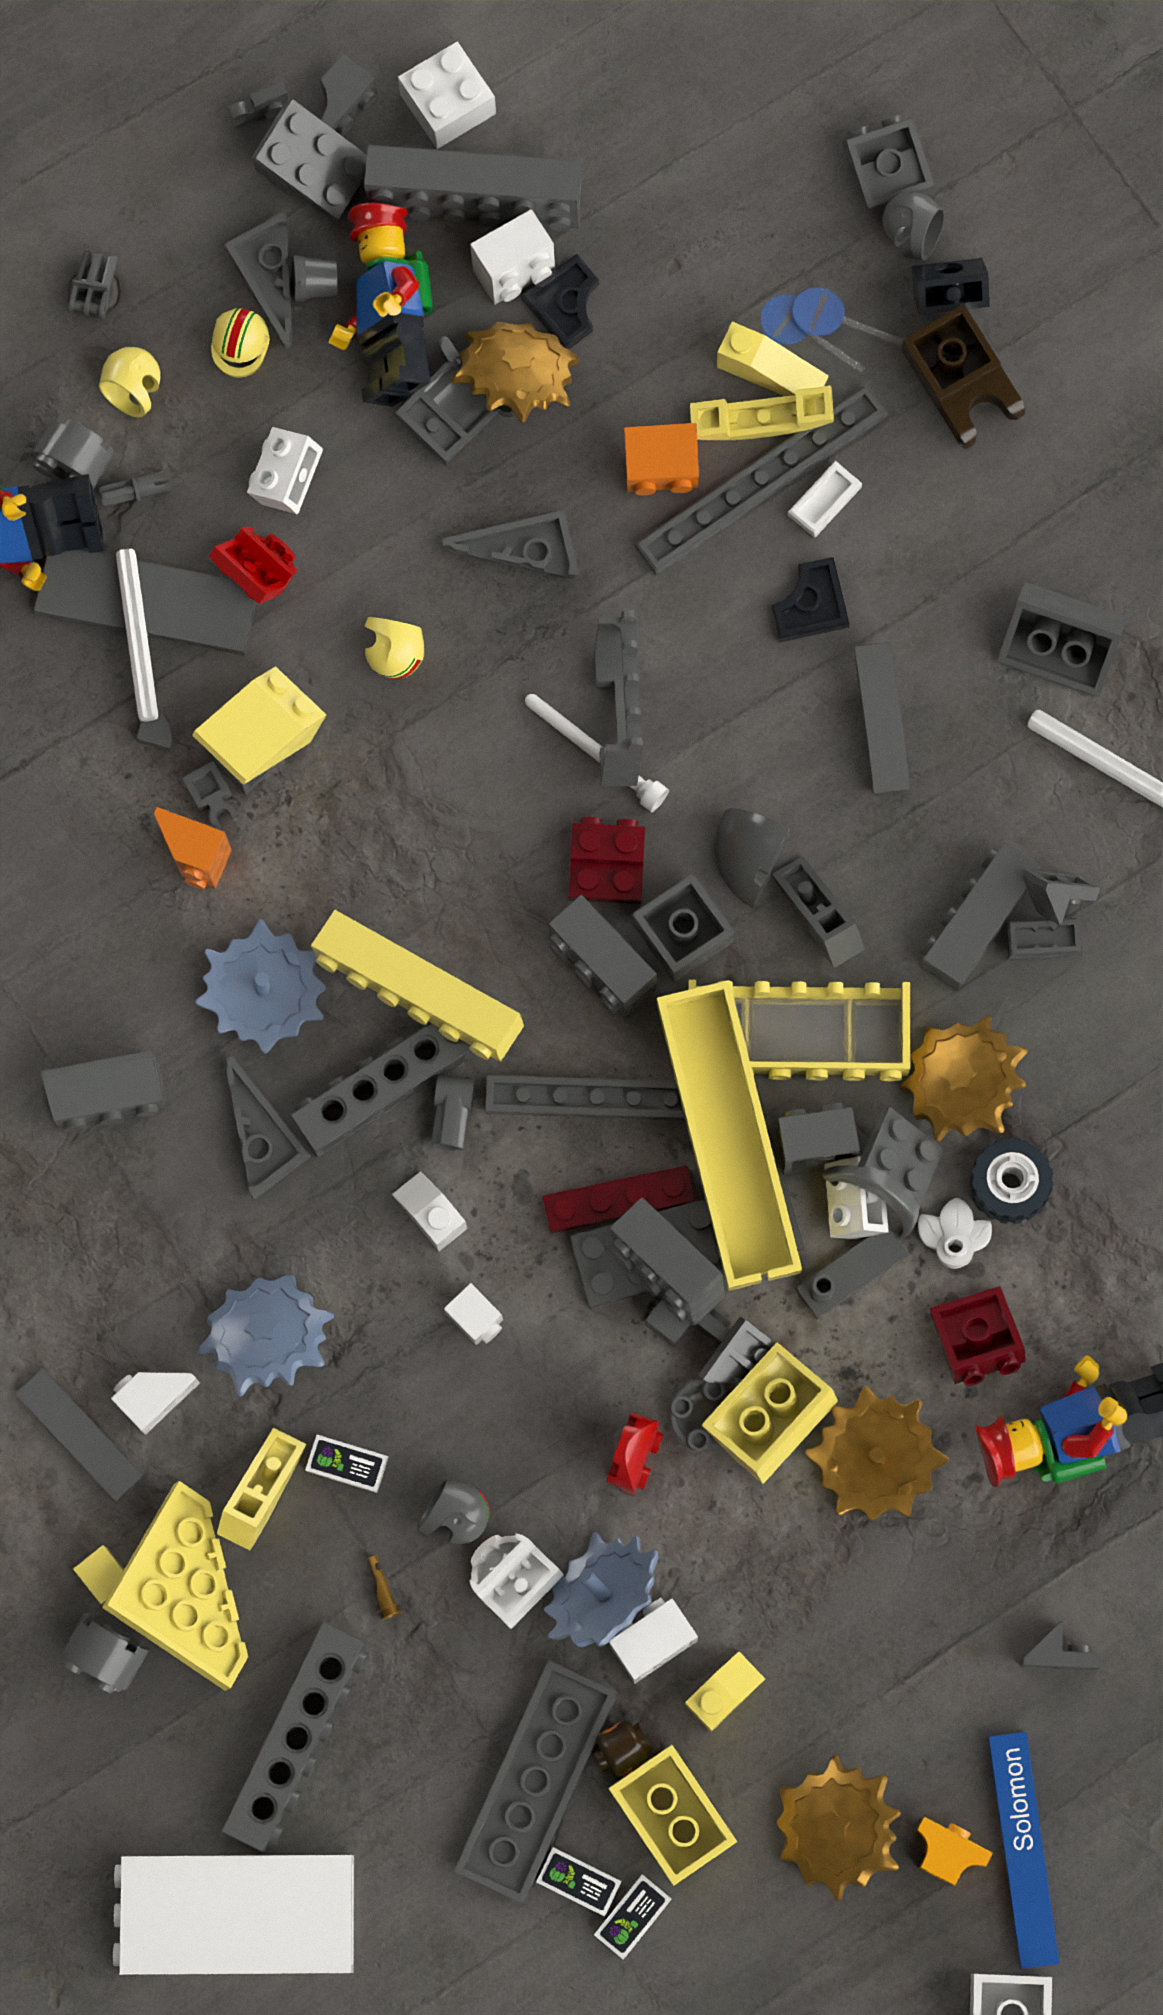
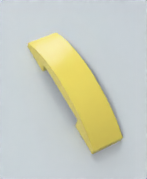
M830 385L795 390V395L728 404L725 399L690 403L691 423L697 424V440L766 438L801 432L834 422L832 388Z

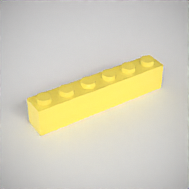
M336 910L333 911L311 944L317 958L316 962L322 968L332 973L337 969L347 975L346 979L357 988L365 990L368 987L378 993L377 997L387 1005L396 1007L398 1004L409 1010L407 1012L408 1015L417 1022L426 1025L429 1021L439 1027L438 1031L444 1037L453 1042H457L459 1039L471 1045L469 1048L473 1053L485 1060L492 1057L501 1062L524 1027L520 1013Z

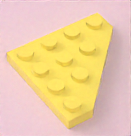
M178 1481L172 1486L102 1608L226 1691L231 1689L248 1658L245 1642H241L236 1622L239 1620L232 1590H228L223 1570L226 1568L220 1541L219 1538H215L211 1522L213 1513L210 1501Z

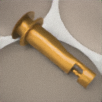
M378 1556L369 1557L368 1559L377 1581V1598L381 1607L377 1613L382 1612L384 1615L380 1620H386L401 1614L403 1611H398L396 1607L401 1603H395L383 1569H376L375 1565L380 1563Z

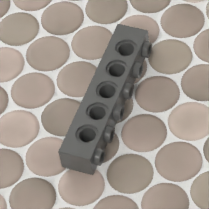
M429 1021L426 1025L420 1024L417 1033L408 1039L405 1035L397 1038L387 1046L389 1051L376 1059L375 1056H371L365 1059L356 1067L358 1071L347 1079L344 1076H340L330 1082L325 1087L327 1092L315 1099L313 1096H310L295 1106L296 1112L291 1115L292 1119L316 1156L320 1157L436 1081L438 1075H445L474 1056L475 1053L469 1048L471 1045L462 1040L453 1042L447 1039L438 1031L439 1027ZM423 1045H430L435 1048V1055L426 1061L418 1059L415 1055L417 1049ZM392 1065H399L405 1069V1073L401 1079L391 1081L385 1077L386 1070ZM362 1085H368L374 1089L373 1096L367 1101H360L354 1097L356 1089ZM337 1105L343 1109L340 1119L328 1121L323 1117L324 1111L329 1106Z
M324 1622L322 1623L221 1832L262 1852H266L269 1846L272 1848L277 1846L285 1827L279 1824L285 1812L292 1813L300 1799L302 1792L296 1789L302 1777L309 1778L316 1766L318 1757L313 1754L319 1741L326 1743L334 1728L335 1722L330 1720L336 1706L341 1709L344 1707L352 1688L347 1686V1683L353 1672L357 1674L361 1672L369 1653L363 1651L366 1646L363 1641ZM330 1659L338 1660L342 1666L341 1674L334 1680L324 1679L321 1673L322 1665ZM311 1694H321L325 1700L324 1709L317 1715H310L305 1710V1700ZM296 1728H302L308 1734L307 1744L299 1750L292 1749L288 1744V1736ZM278 1763H286L291 1769L289 1781L282 1785L275 1784L271 1778V1771ZM261 1798H269L274 1804V1812L266 1820H260L254 1813V1806Z

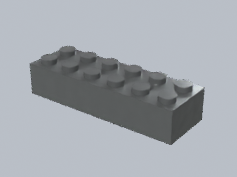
M368 145L364 187L367 203H383L405 208L408 210L407 216L415 220L423 221L432 217L444 218L451 223H462L465 220L479 221L483 225L496 226L500 223H508L532 209L542 226H549L556 231H567L570 228L578 229L582 192L581 161Z

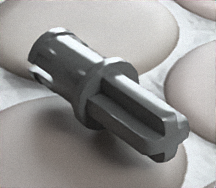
M164 469L163 471L138 477L131 474L130 479L101 485L99 487V494L103 506L137 499V502H141L140 498L172 492L170 482L154 484L155 482L169 479L167 470Z

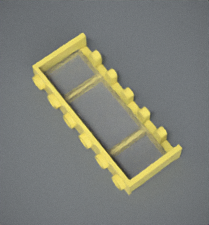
M689 980L688 990L703 987L696 986V980ZM730 981L753 1076L754 1074H769V1079L788 1080L791 1079V1075H806L807 1080L813 1081L827 1080L828 1075H843V1080L861 1081L865 1079V1075L880 1076L881 1081H900L902 1076H908L910 1071V982H903L901 988H880V983L876 982L865 983L864 988H843V983L830 982L828 987H806V982H792L791 987H770V983L767 981H757L754 987L733 986V982Z

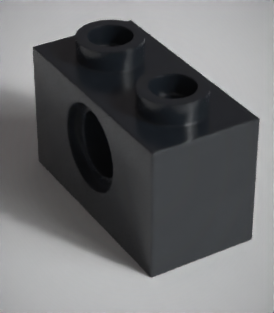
M982 258L912 266L913 295L919 315L949 312L963 304L968 309L990 307L988 271Z

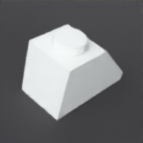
M421 1171L392 1194L438 1252L467 1229L466 1221L443 1193Z
M138 1372L134 1377L131 1375L124 1377L115 1386L114 1391L116 1394L111 1399L146 1435L200 1382L192 1373Z

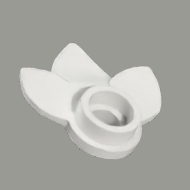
M954 1198L949 1201L942 1209L940 1217L921 1214L918 1219V1232L923 1244L936 1250L939 1261L952 1269L967 1265L973 1257V1252L986 1247L991 1239V1222L986 1220L974 1221L969 1205L960 1198ZM957 1245L962 1250L955 1253L949 1250V1246Z

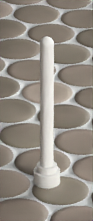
M529 694L526 696L525 704L527 707L600 763L599 751L600 747H602L537 695ZM640 776L638 777L637 786H630L637 792L636 796L640 799V804L651 813L663 803L669 793V789L659 781L653 782L650 779L646 781Z

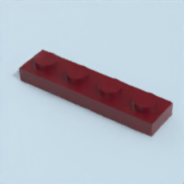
M687 1165L543 1195L550 1234L618 1220L641 1198H644L656 1211L695 1202Z

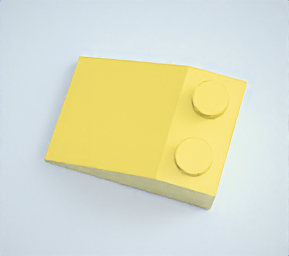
M275 666L252 680L198 727L192 736L244 785L309 744L325 719L326 714Z

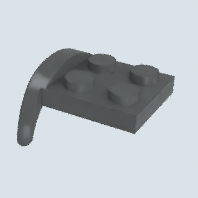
M442 336L438 340L437 346L446 363L430 378L429 384L416 391L395 412V416L446 465L497 414L510 418L515 413L510 407L505 405L488 411L486 408V395H473L472 387L467 383L455 385L451 383V379L462 366V360L450 339Z
M891 1107L880 1111L858 1166H833L827 1168L822 1176L827 1181H840L861 1187L884 1200L900 1217L903 1228L899 1233V1237L905 1238L916 1224L920 1206L943 1148Z

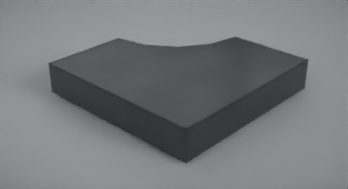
M576 254L553 271L552 275L522 295V300L549 333L558 337L560 345L569 350L593 332V325L587 316L586 305L590 294L599 285V279L580 256Z
M834 557L799 564L798 581L794 591L785 600L771 606L779 643L849 628L850 623Z

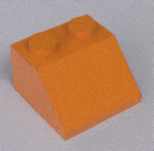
M696 423L624 427L627 492H635L637 495L647 496L656 493V490L687 493L692 488H698L699 467Z
M156 807L154 815L180 874L185 878L184 882L199 890H204L206 886L216 889L232 851L225 832Z

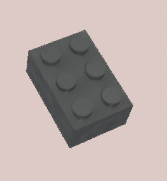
M582 895L549 923V940L552 943L549 947L562 962L568 959L576 968L574 974L585 987L589 989L593 985L601 995L599 998L600 1002L612 1015L618 1012L625 1019L656 991L657 974Z
M644 1198L639 1199L610 1227L613 1239L611 1245L617 1252L614 1255L615 1259L627 1271L634 1269L643 1277L640 1280L641 1284L653 1296L656 1297L660 1294L669 1302L666 1307L679 1321L682 1322L686 1319L695 1326L726 1296L722 1273Z

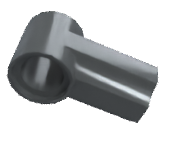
M438 1075L434 1107L437 1108L432 1133V1147L452 1151L463 1150L468 1112L472 1111L475 1079Z

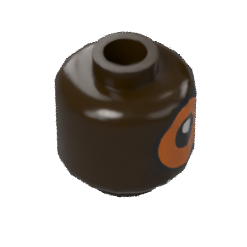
M622 1720L599 1733L597 1737L599 1749L593 1753L603 1772L611 1769L615 1776L624 1777L648 1762V1752L652 1748L638 1723L632 1725L631 1722Z

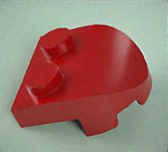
M242 527L234 539L215 546L209 558L224 575L230 577L243 589L246 596L258 604H262L281 595L298 570V568L293 566L295 554L275 535L270 533L264 538L252 534L254 532L253 527Z
M631 1411L616 1448L606 1483L620 1487L621 1492L635 1496L637 1488L645 1489L651 1473V1468L645 1467L649 1454L657 1455L664 1433L658 1431L660 1427L659 1421Z

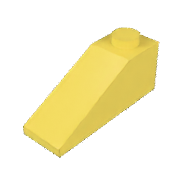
M735 322L731 323L717 352V368L783 396L795 395V390L825 386L828 380L827 374L767 336Z
M275 1428L272 1429L225 1506L217 1531L218 1535L251 1550L306 1448L305 1443Z

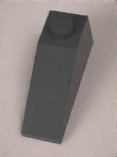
M804 856L772 874L775 882L814 943L833 968L865 950L856 923Z

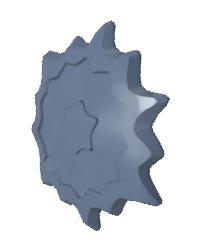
M259 919L248 938L232 939L225 952L219 953L211 949H205L204 954L211 964L209 973L203 977V981L207 985V991L197 998L195 1003L197 1006L210 1010L217 1015V1032L224 1033L233 1030L237 1033L240 1041L253 1040L257 1042L261 1052L266 1054L279 1039L297 1036L303 1022L320 1021L323 1019V1014L316 1006V999L326 987L313 973V967L317 958L314 951L298 950L295 940L290 933L274 936L264 920Z
M284 1275L274 1281L258 1278L245 1291L230 1289L226 1291L225 1304L207 1318L206 1322L210 1326L211 1333L198 1349L200 1354L215 1355V1369L232 1377L236 1394L239 1397L243 1396L252 1384L259 1383L267 1388L275 1378H280L287 1385L292 1386L294 1384L295 1372L299 1367L324 1366V1360L318 1351V1344L326 1340L322 1326L324 1323L334 1319V1314L314 1308L313 1297L297 1289L296 1279L293 1275Z
M594 1532L587 1552L579 1558L570 1560L566 1576L561 1578L550 1589L554 1594V1600L544 1608V1612L557 1623L548 1637L556 1640L571 1637L574 1645L579 1647H585L592 1643H596L599 1647L607 1644L617 1632L632 1623L638 1611L651 1603L649 1591L654 1585L652 1573L659 1559L658 1551L653 1549L649 1552L641 1553V1541L637 1535L633 1537L628 1545L624 1546L622 1540L618 1537L608 1544L603 1541L599 1533Z

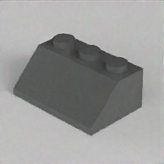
M1025 582L997 662L1099 697L1128 617Z
M151 1050L41 1071L53 1121L58 1128L64 1127L65 1131L83 1129L86 1127L87 1122L100 1120L101 1124L120 1122L123 1120V1115L134 1113L137 1114V1117L153 1116L159 1113L158 1109L167 1107L160 1066Z

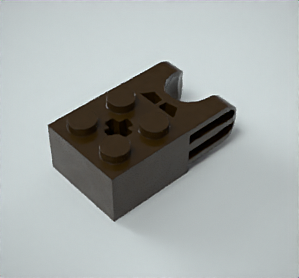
M965 304L903 339L901 351L962 448L968 449L975 445L977 432L969 414L975 405L982 402L992 403L1000 408L1009 420H1017L1025 415V406L1020 395ZM945 353H949L951 356L958 355L957 361L950 362L945 360Z

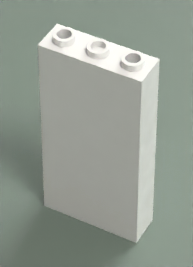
M354 1855L121 1856V1865H115L114 1884L115 1888H121V1904L114 1905V1927H120V1943H114L113 1965L120 1966L119 1975L353 1973Z

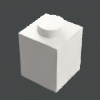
M472 1283L444 1308L445 1314L475 1345L482 1340L485 1343L490 1342L502 1329L499 1325L503 1321L502 1314Z

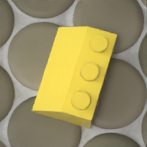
M777 1342L705 1420L702 1427L735 1461L764 1484L838 1400L830 1386Z

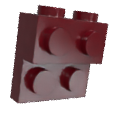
M582 817L580 823H572L569 900L574 901L582 895L589 902L641 904L645 827L638 826V821L634 819H618L616 825L602 824V819Z
M1001 1286L930 1308V1316L940 1339L943 1355L954 1384L963 1382L966 1386L977 1385L985 1379L986 1374L999 1371L1002 1375H1009L1019 1370L1021 1364L1026 1362L1025 1347Z

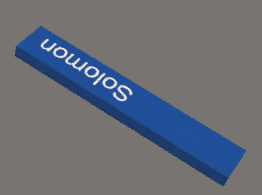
M1027 1732L989 1736L988 1742L1020 1969L1060 1964Z

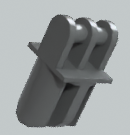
M84 250L77 280L73 279L72 281L73 289L69 301V313H75V310L83 311L85 316H90V313L99 314L101 319L105 318L109 301L112 300L110 289L117 265V256H108L104 272L105 255L96 252L91 263V252ZM79 295L86 296V300H78ZM94 298L101 299V303H93Z

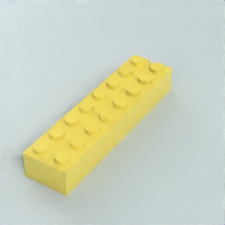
M727 980L658 997L657 1008L728 1291L759 1284L762 1281L761 1275L764 1274L767 1275L768 1281L800 1274L802 1267L730 981Z

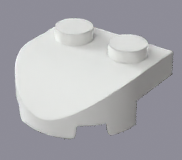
M515 1533V1536H492L477 1548L471 1558L472 1572L471 1580L469 1581L472 1589L481 1600L512 1629L564 1574L528 1538Z

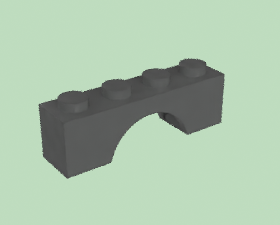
M342 54L320 79L323 95L327 100L326 111L321 121L341 136H345L352 129L357 115L362 110L367 111L374 104L377 98V88L373 76ZM254 161L256 171L287 195L292 189Z

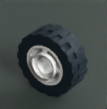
M1009 1138L1005 1141L1001 1139L995 1141L991 1146L988 1145L975 1160L969 1180V1187L972 1190L971 1196L976 1201L977 1208L981 1212H985L988 1218L999 1220L1000 1223L1007 1224V1222L1018 1224L1023 1220L1027 1219L1028 1221L1032 1219L1037 1212L1039 1213L1044 1208L1053 1188V1170L1049 1166L1050 1161L1047 1156H1044L1041 1153V1149L1037 1146L1034 1147L1028 1141H1019L1016 1138ZM1005 1174L1016 1175L1021 1182V1186L1018 1188H1008L1002 1182V1176Z

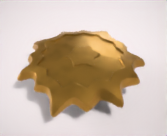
M496 322L489 329L470 331L465 334L464 337L470 343V346L459 353L462 366L451 379V383L454 385L467 383L472 387L473 395H486V408L488 411L505 405L513 410L520 422L524 423L533 408L537 407L545 411L551 402H558L565 407L570 406V400L564 391V387L572 383L569 369L579 364L580 359L574 352L560 345L557 336L536 331L530 322L518 325Z
M990 1016L982 1018L973 1026L956 1023L945 1030L927 1027L924 1032L923 1045L911 1053L913 1072L902 1083L900 1089L914 1096L915 1120L925 1119L931 1123L936 1142H940L946 1133L952 1129L965 1137L977 1128H986L1000 1134L1003 1133L1002 1111L1013 1106L1010 1092L1026 1087V1082L1018 1076L1015 1068L1027 1054L1028 1049L1009 1045L1006 1042V1033L996 1032L991 1028L992 1018Z
M864 1386L854 1407L843 1408L837 1405L832 1407L835 1419L834 1425L824 1427L822 1429V1443L807 1449L805 1454L821 1468L823 1476L822 1486L833 1490L837 1494L838 1501L835 1510L837 1515H842L852 1509H858L864 1512L867 1518L872 1521L885 1511L892 1509L905 1517H910L914 1497L932 1490L931 1473L948 1463L950 1459L932 1446L931 1428L919 1421L918 1414L922 1406L920 1399L904 1405L899 1403L894 1396H889L885 1400L879 1399L868 1386Z
M834 1754L824 1773L810 1772L800 1786H782L780 1788V1798L784 1811L777 1820V1826L786 1839L780 1860L796 1863L807 1886L821 1883L830 1890L834 1899L839 1902L848 1884L864 1887L872 1874L878 1871H896L899 1868L889 1853L890 1845L896 1840L895 1834L889 1829V1824L898 1818L901 1812L899 1809L888 1806L883 1800V1793L888 1780L887 1775L882 1774L866 1778L862 1775L859 1767L853 1769L842 1767L839 1756Z

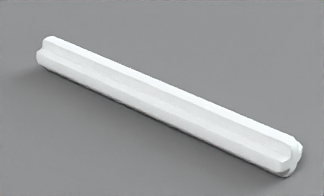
M122 549L116 552V561L137 711L140 721L148 722L158 719V709L137 559L133 549Z
M1036 710L1032 714L1027 725L1031 730L1163 807V782L1045 712Z

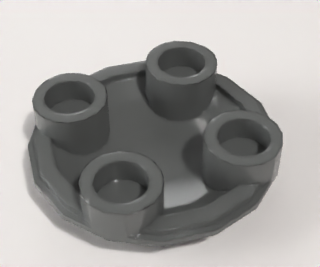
M702 1378L688 1381L676 1390L669 1403L668 1421L671 1431L677 1440L693 1451L711 1452L723 1448L702 1427V1424L732 1390L723 1382L714 1381L712 1383Z

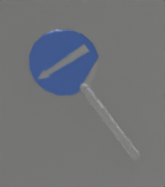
M820 287L806 289L794 301L792 310L794 321L801 330L810 335H830L838 330L841 324H845L902 346V338L844 317L845 309L843 302L837 294L828 289Z
M781 294L773 297L765 304L761 313V326L764 333L771 340L779 344L792 345L802 341L807 336L856 370L864 371L862 364L822 337L810 335L799 328L792 314L793 304L798 296Z

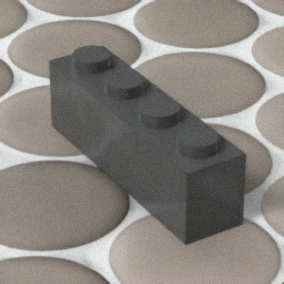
M1006 842L999 851L992 848L981 865L986 870L980 879L971 878L961 894L966 898L959 909L954 906L951 907L941 922V925L946 928L938 939L932 935L920 953L925 956L921 968L956 991L961 988L1028 891L1022 877L1024 870L1040 871L1042 867Z

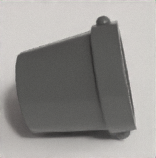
M293 256L292 282L294 302H305L307 299L337 296L336 260Z

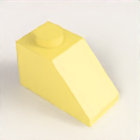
M738 1652L685 1702V1706L712 1732L765 1678Z

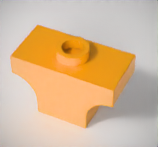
M922 1817L915 1830L925 1843V1855L918 1868L952 1886L956 1885L961 1873L971 1865L986 1867L993 1854L991 1851L968 1840L971 1833L952 1823L949 1824L947 1829L926 1817Z

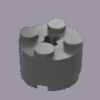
M53 415L31 452V456L35 460L32 467L47 477H51L54 474L60 479L89 474L92 488L94 489L113 457L114 449L110 446L106 451L100 446L104 439L83 425L70 419L64 425L58 422L60 416Z
M84 1612L61 1652L64 1657L60 1664L76 1674H80L83 1671L95 1677L92 1683L112 1694L114 1690L117 1692L127 1690L150 1648L148 1646L139 1647L142 1642L141 1640L114 1623L105 1620L101 1626L93 1622L96 1615Z

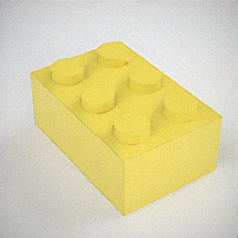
M673 1745L609 1788V1791L673 1886L737 1843V1840Z

